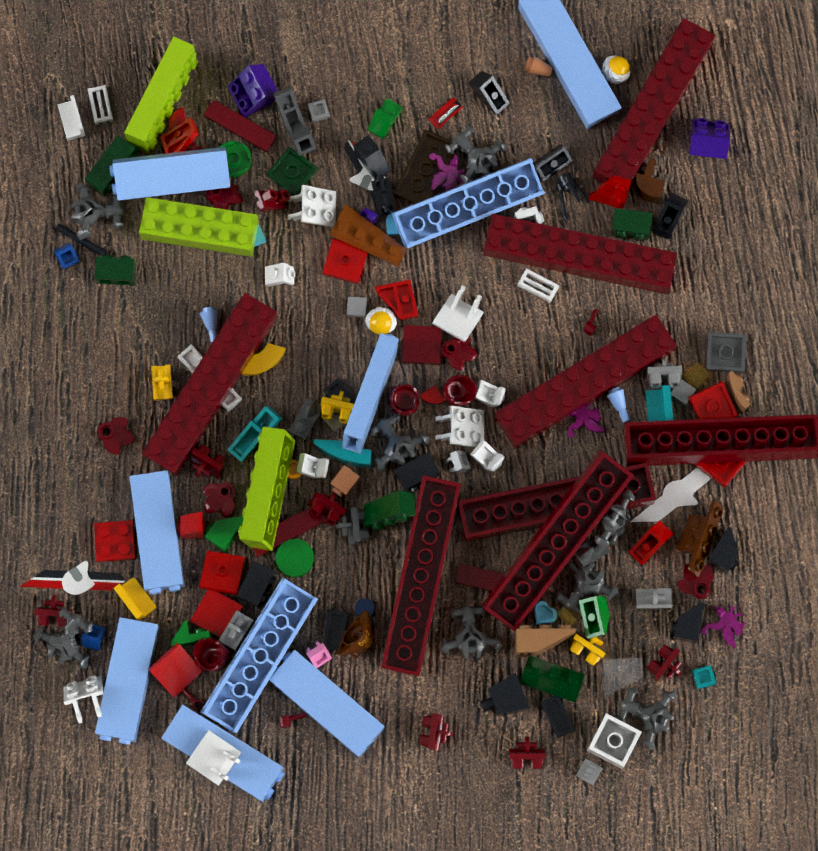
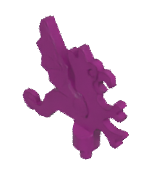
M435 153L429 155L431 160L437 159L438 167L443 171L434 175V179L431 181V190H435L443 182L442 187H445V191L457 187L453 185L455 184V179L461 184L462 179L458 174L465 175L463 173L465 170H457L459 163L457 155H454V158L450 160L449 166L444 164L441 156L435 155Z
M590 403L569 415L576 417V422L568 428L567 435L569 438L574 437L572 430L582 427L583 421L588 431H593L595 434L597 432H604L605 429L597 424L599 419H602L597 407H595V411L593 409L588 410V406H591Z
M715 605L713 608L721 619L718 623H708L705 625L701 633L703 635L708 634V628L714 630L723 628L722 634L726 644L736 648L731 627L734 629L736 636L739 635L738 633L743 634L742 630L745 622L743 621L740 624V621L736 620L737 616L742 617L743 614L741 615L740 612L733 614L734 609L737 607L732 605L730 606L729 613L722 607L719 609Z

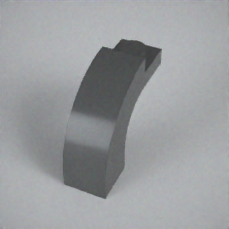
M287 87L273 93L282 122L298 155L301 156L315 150L316 146L312 134L303 120L292 88Z

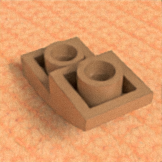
M730 371L727 376L728 388L735 404L743 413L751 405L749 403L750 399L744 392H740L744 386L742 377L738 373L735 374L733 371Z

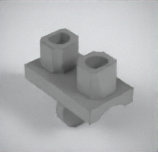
M662 357L661 363H654V367H647V381L650 382L651 388L661 387V380H668L671 388L679 387L682 377V366L666 363V357Z
M671 588L636 589V609H672Z
M237 610L219 641L236 651L254 620Z

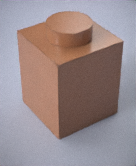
M344 465L330 483L331 491L340 498L341 496L347 498L360 481V476Z

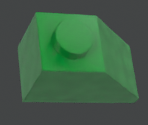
M243 516L217 520L214 524H210L204 532L206 540L225 553L238 536L239 527L243 524Z
M594 596L579 600L587 639L606 635L610 617L606 596Z

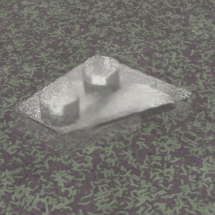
M642 657L603 659L604 697H609L618 690L643 678Z

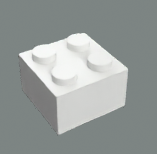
M606 713L587 751L623 769L642 732Z

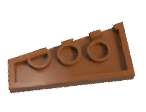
M347 204L344 205L330 233L331 236L395 266H399L406 252L405 247Z

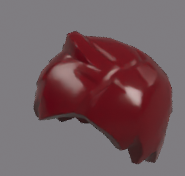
M461 374L449 378L443 387L444 399L451 406L467 405L475 399V394L477 393L476 383L472 378Z
M409 384L392 387L388 405L396 415L409 416L417 411L419 399L418 391L415 387Z
M202 638L195 643L193 658L201 669L217 671L225 665L229 651L228 648L224 647L216 639Z

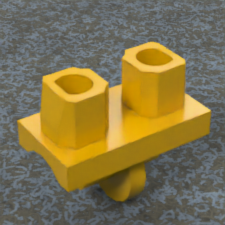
M171 365L151 366L153 400L173 399Z
M340 391L339 396L332 394L331 398L322 397L321 417L329 420L332 418L333 412L339 413V421L347 424L354 404L349 403L350 398L343 397L344 391Z
M576 634L570 648L571 652L579 656L583 648L587 649L590 653L585 661L592 666L600 658L603 659L606 653L593 645L595 643L601 647L604 643L603 641L598 639V637L590 638L589 640L591 641L588 642Z

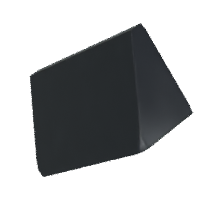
M559 144L533 162L537 175L544 182L573 160L565 146Z

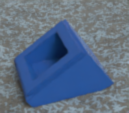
M71 243L54 250L62 269L80 262Z
M93 624L92 632L86 634L84 630L81 637V646L99 651L106 627Z

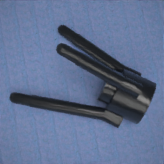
M571 173L559 176L557 178L559 184L556 185L565 222L568 219L563 190L565 192L572 191L577 202L580 203L581 199L577 193L578 191L585 202L590 203L585 193L577 184L576 179H573Z

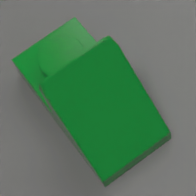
M386 98L381 108L376 109L368 131L384 140L403 107Z
M185 620L171 641V646L173 647L176 643H179L181 647L195 645L202 638H211L209 630L205 631V629H197L193 631L194 634H190L188 621Z

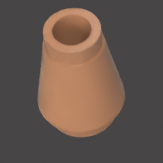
M529 56L524 70L528 71V74L549 77L553 66L535 56Z

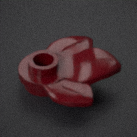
M230 184L229 188L212 189L206 192V197L214 205V208L228 210L230 204L243 202L241 195L237 192L239 187L235 184Z
M454 337L452 341L447 340L441 345L440 352L444 358L448 359L452 368L463 371L464 362L473 361L478 357L475 349L469 346L471 337H468L466 342ZM447 347H451L453 351L450 352Z
M116 417L110 423H102L97 428L99 439L103 441L104 448L111 454L119 455L121 446L134 442L132 433L125 429L129 421L126 418ZM106 429L110 430L109 435H104L103 432Z
M222 482L220 484L211 483L204 487L202 493L208 497L205 502V512L214 513L220 510L225 518L230 517L236 506L233 499L236 494L234 485L230 482ZM224 488H227L229 491L227 495L223 494Z
M686 564L683 570L684 579L677 582L678 588L685 594H693L697 599L707 598L711 592L710 584L714 579L711 566L706 564L700 576L695 577L688 571L689 564ZM703 587L704 592L699 593L697 588Z

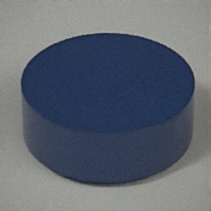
M363 598L356 603L355 611L358 616L363 611H368L370 618L374 614L375 607L371 600Z

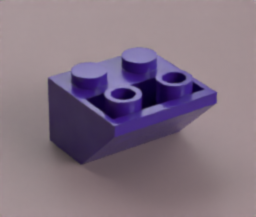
M264 64L248 65L227 85L243 117H247L272 104L275 101L273 93L278 92Z
M704 118L692 119L689 155L727 159L730 143L729 123L722 120L708 121Z

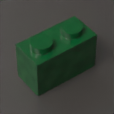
M615 208L611 235H615L619 239L630 237L636 241L648 240L653 213Z
M102 255L101 257H96L94 276L96 284L134 286L135 260L130 256L113 258L111 255Z

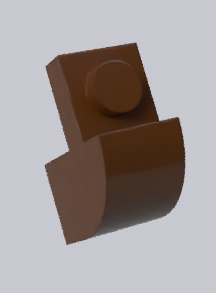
M649 158L648 163L643 164L641 173H636L634 187L642 199L659 204L665 181L651 177L656 160Z

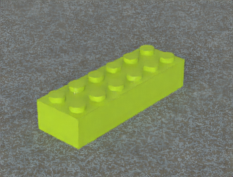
M174 36L124 132L127 142L146 154H149L150 150L155 148L158 134L164 131L165 121L167 117L170 118L172 115L173 105L175 101H179L182 94L181 89L183 85H187L190 78L189 73L196 68L198 63L194 45Z
M146 197L139 234L142 240L252 257L259 219L257 214Z
M263 427L262 432L258 436L259 448L254 455L255 467L250 474L251 486L246 493L247 505L242 512L244 519L242 526L239 527L238 535L239 539L250 548L273 551L295 439L285 429Z

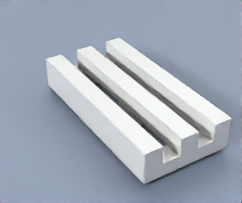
M106 85L89 88L88 94L95 125H99V123L104 124L106 121L113 122ZM101 90H103L104 98L108 112V116L106 117L104 114V109L100 95ZM92 92H96L101 118L97 117Z
M527 268L517 284L518 287L551 303L559 289V285ZM529 275L530 277L548 285L549 287L553 288V291L540 285L537 282H534L526 276ZM523 281L526 282V283H528V284H530V285H532V286H534V287H536V288H538V289H540L541 291H543V292L549 294L550 296H548V295H546V294H544V293H542V292H540V291H538V290L532 288L531 286H529V285L523 283Z

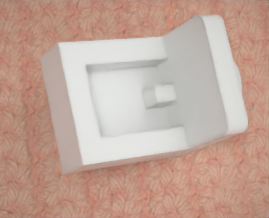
M536 206L520 208L514 214L516 219L534 220L535 223L539 224L544 222L542 212H538Z
M280 263L265 267V285L274 286L284 283L294 285L295 271L293 266Z
M478 380L475 399L490 407L500 406L505 399L504 393L506 388L496 387L483 380Z
M483 440L470 454L484 469L489 471L497 470L505 458Z
M301 453L296 472L311 478H326L329 459H318L306 453Z

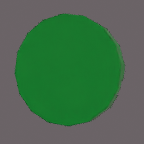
M228 141L220 145L219 147L226 148L229 177L236 178L247 173L252 162L248 147L238 141Z
M289 539L283 542L276 553V564L279 570L291 578L306 575L314 563L313 550L309 544L300 539Z

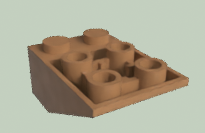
M522 625L520 629L515 631V658H528L529 655L536 657L572 638L576 628H571L570 625H561L557 629H551L550 625L539 626L540 629H532L530 625Z

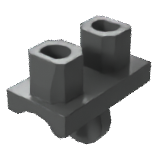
M351 507V510H347L346 516L341 517V524L336 525L337 530H342L343 536H348L349 545H355L369 539L368 530L359 529V523H364V511L358 510L357 507Z

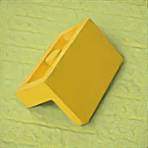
M134 577L122 586L119 583L114 587V590L138 621L157 608Z

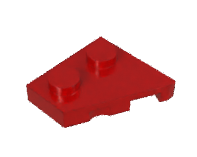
M190 117L161 135L160 139L166 154L184 152L199 133L194 120Z
M613 175L607 182L602 183L598 190L590 193L589 200L623 209L632 180Z
M410 279L375 287V292L400 321L418 317Z

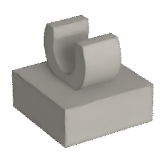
M454 451L450 453L451 457L446 459V463L453 462L454 467L449 469V472H466L471 470L465 451Z
M585 758L576 777L593 786L603 768Z

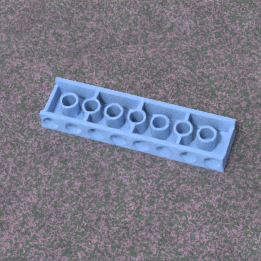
M519 0L518 9L549 64L553 66V71L586 129H590L591 126L615 114H620L621 105L561 1Z
M528 158L391 214L404 247L410 248L543 195L545 192L540 184L533 160Z
M282 577L200 713L233 733H237L318 599Z

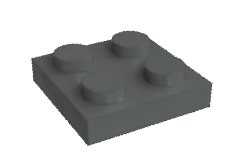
M708 332L706 371L744 373L746 335Z

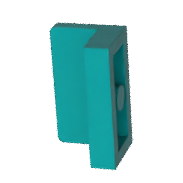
M664 385L658 390H647L645 394L648 421L673 420L670 385Z

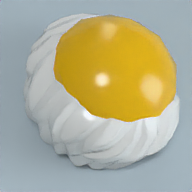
M616 55L608 56L602 65L603 76L611 84H620L629 78L630 65L623 57Z
M380 306L372 309L367 314L365 320L368 329L378 335L380 333H390L397 325L396 316L386 307Z

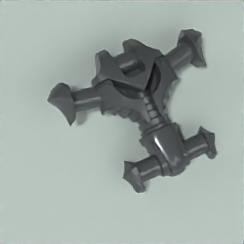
M465 125L466 129L462 133L456 134L453 142L449 146L446 144L445 148L448 153L453 155L458 147L461 149V152L464 151V153L468 154V166L466 167L468 171L465 175L459 176L463 184L472 181L471 178L474 174L486 176L490 174L488 170L491 167L497 168L498 164L494 154L498 151L505 152L507 144L496 139V144L491 148L488 146L486 148H475L472 145V141L468 139L471 134H475L474 128Z
M79 183L75 190L78 194H81V198L70 207L71 211H75V214L71 215V221L82 225V229L77 232V237L80 240L92 237L89 228L100 217L113 219L111 226L115 229L123 227L124 223H121L123 209L120 206V201L123 200H118L117 195L111 197L113 205L106 204V206H100L88 195L91 187Z
M391 412L392 416L387 419H380L368 432V436L373 438L375 434L381 432L382 437L386 438L388 443L384 451L385 455L380 460L378 458L374 459L377 471H385V465L389 461L403 465L408 457L411 459L415 458V445L423 443V446H427L430 442V437L424 435L421 431L419 433L420 436L412 439L410 436L396 435V429L391 425L395 422H400V416L394 412Z
M630 490L622 491L620 495L623 497L619 505H611L603 517L602 526L604 532L601 536L596 535L594 539L599 546L615 545L618 537L624 534L625 525L630 519V514L626 511V507L630 500L634 501L635 499Z
M571 558L564 568L569 566L574 572L576 589L570 593L571 596L569 598L562 594V590L557 592L554 601H560L564 604L567 611L576 613L580 616L578 619L581 620L583 618L578 604L585 594H599L601 592L608 595V600L610 601L612 597L619 594V590L617 587L611 589L604 585L603 576L605 570L602 569L600 573L593 569L595 566L594 562L580 570Z
M482 604L478 608H473L469 605L462 607V609L450 607L449 616L452 619L462 616L461 623L464 625V629L455 636V640L447 642L445 638L442 639L440 651L443 654H447L449 649L457 647L465 660L469 658V653H476V659H479L486 645L495 646L497 651L502 649L504 645L500 641L499 635H497L496 639L487 638L485 633L475 628L477 621L474 616L481 615L484 617L487 612L482 607Z
M64 607L59 611L60 618L63 617L68 620L64 627L65 630L58 633L53 632L50 635L44 632L45 628L41 627L33 635V638L36 642L40 640L48 642V657L51 659L55 654L60 657L58 661L60 665L64 661L75 658L80 663L78 667L86 669L89 666L88 660L90 656L84 657L79 652L80 647L76 642L75 634L79 633V628L85 630L86 634L92 632L93 623L90 622L88 624L83 621L81 615L72 614L67 611V607Z
M628 687L626 690L629 692L626 698L621 701L620 713L615 718L626 723L625 719L628 712L632 716H640L644 724V731H647L645 741L640 743L644 744L649 751L653 750L656 747L653 743L654 734L661 731H669L670 728L665 726L668 719L672 721L674 719L666 706L671 699H676V692L662 689L665 695L661 701H656V703L644 707L639 702H633L636 694L639 693L636 688Z

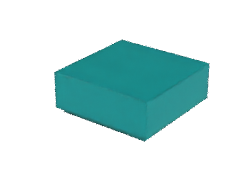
M711 665L692 670L697 689L716 685Z

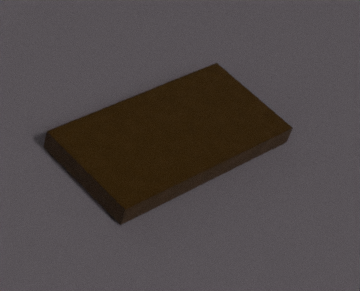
M425 129L393 195L411 204L433 197L439 185L435 190H431V181L434 179V175L443 171L439 169L437 159L431 160L429 155L435 153V155L441 156L444 164L449 166L450 160L453 159L454 155L447 152L445 145L449 146L452 141Z

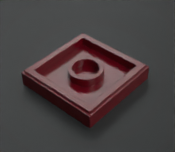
M404 325L402 363L440 365L442 329L436 326Z

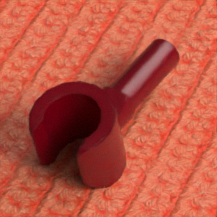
M597 309L593 310L589 321L583 329L589 336L597 328L593 325L598 313Z
M186 688L182 690L192 702V707L195 711H198L194 707L195 702L200 701L204 706L203 701L192 696Z
M306 713L281 717L280 728L291 727L290 721L307 717Z

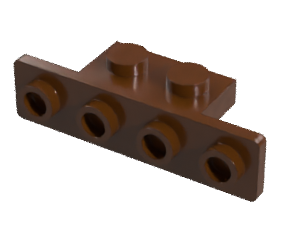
M712 500L706 517L689 514L677 547L680 552L693 554L688 571L695 577H699L704 568V562L710 551L713 536L716 534L718 522L723 515V507L716 500Z

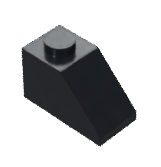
M481 71L468 82L475 95L495 115H498L510 104L492 75Z
M369 135L354 145V154L374 180H377L378 176H385L391 172L381 150Z
M671 193L652 232L669 240L689 200Z
M729 526L707 560L708 564L725 574L729 570L734 571L738 564L736 558L739 555L732 528Z
M699 603L679 616L676 622H672L670 633L673 634V639L697 643L705 603Z

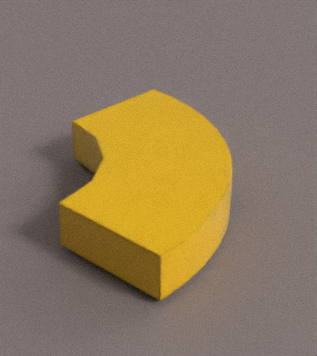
M267 343L260 353L252 357L242 375H259L275 367L284 356L286 348Z

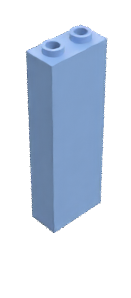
M225 147L114 159L113 165L109 166L111 177H115V184H112L113 195H117L118 200L230 187Z
M380 333L344 431L343 449L358 454L362 452L397 356L399 339L391 334Z
M166 470L129 476L144 590L146 593L149 592L150 595L160 594L161 590L169 589V592L179 591L185 585L170 474Z
M119 617L100 707L102 717L98 718L95 734L100 736V740L111 741V738L119 739L118 743L126 745L136 742L150 677L148 668L153 663L160 629L158 624Z
M296 650L292 653L289 651L282 659L283 664L279 668L276 667L270 677V683L354 755L360 758L384 730L385 726Z
M182 704L161 739L190 757L208 730L242 752L238 757L240 760L239 764L235 762L226 775L229 777L228 781L261 802H264L265 799L269 800L274 792L272 787L275 782L279 783L285 774L282 772L283 766Z

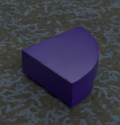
M364 208L359 213L374 225L378 221V215L367 208Z

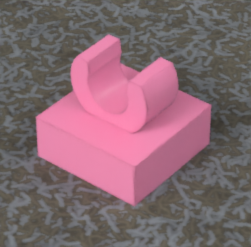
M316 642L317 647L312 650L308 647L306 654L313 666L318 668L332 659L323 643Z

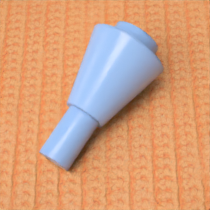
M214 307L203 308L200 316L209 331L212 343L217 336L218 310H214Z
M619 387L609 390V395L606 397L619 412L622 421L630 420L626 411L624 389L620 390Z

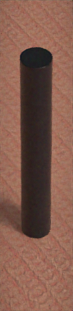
M61 224L57 225L56 230L101 256L107 254V250L86 238L80 240L74 231Z

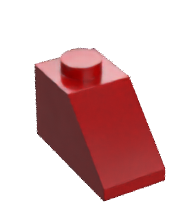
M202 512L180 516V522H177V533H180L182 539L205 538V518Z
M659 520L632 547L629 553L641 565H644L674 533Z

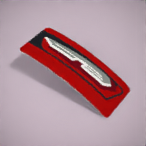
M452 98L429 118V121L437 129H440L463 106L455 98Z

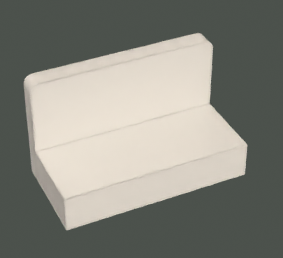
M74 95L70 96L71 101L57 104L67 141L85 136Z

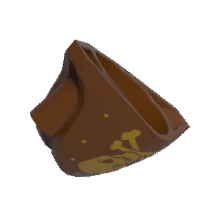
M363 611L347 628L337 654L344 656L349 653L356 659L360 654L370 650L374 643V631L370 625L368 611Z

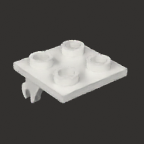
M302 185L300 194L289 196L290 200L288 202H302V211L288 214V220L293 218V221L301 220L304 223L334 227L336 223V191Z
M462 285L456 296L453 294L449 296L432 324L466 342L484 312L478 309L482 299L481 295L477 296L472 306L461 300L466 288Z
M450 406V414L435 417L436 422L451 421V433L436 435L435 440H450V444L475 448L481 440L484 441V410Z
M91 676L85 681L70 682L63 687L64 704L73 703L78 723L83 722L77 700L92 696L97 717H102L97 698L98 695L103 694L102 676Z
M208 730L186 764L219 786L223 779L228 780L229 777L226 775L235 762L239 764L240 760L238 757L242 752Z

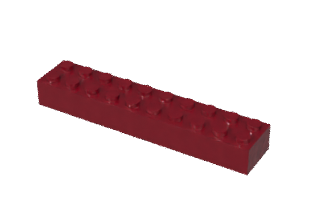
M684 18L682 19L596 166L592 178L604 183L615 175L632 180L631 184L633 183L636 173L640 171L713 45L716 37L715 34Z
M492 214L483 256L668 295L677 253Z
M247 293L243 294L143 450L142 455L177 477L191 455L192 450L200 441L223 402L277 320V311Z
M655 314L495 412L494 418L514 449H517L569 417L573 412L585 407L608 393L609 390L616 388L647 369V367L660 361L662 357L673 353L677 345Z
M818 414L625 422L623 430L626 467L642 463H648V466L818 459Z
M599 450L482 603V607L515 632L634 475L606 453Z
M648 463L624 467L634 475L624 488V490H630L635 497L634 501H629L626 510L653 505L656 497ZM579 476L459 500L457 507L465 542L541 527ZM619 495L612 505H619L623 496Z
M424 475L422 477L415 516L413 518L381 665L383 669L420 676L461 483Z

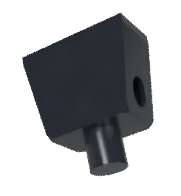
M516 673L488 689L490 698L480 701L484 712L495 709L497 716L524 712L530 708Z

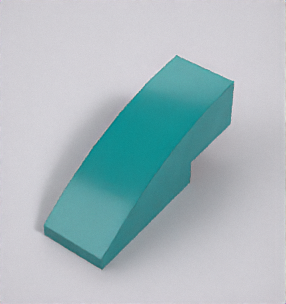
M265 406L256 418L250 421L227 450L240 462H243L259 446L258 436L262 432L263 427L275 428L283 417L270 406Z
M314 439V447L326 456L347 465L371 469V449H362L361 454L343 449V441Z

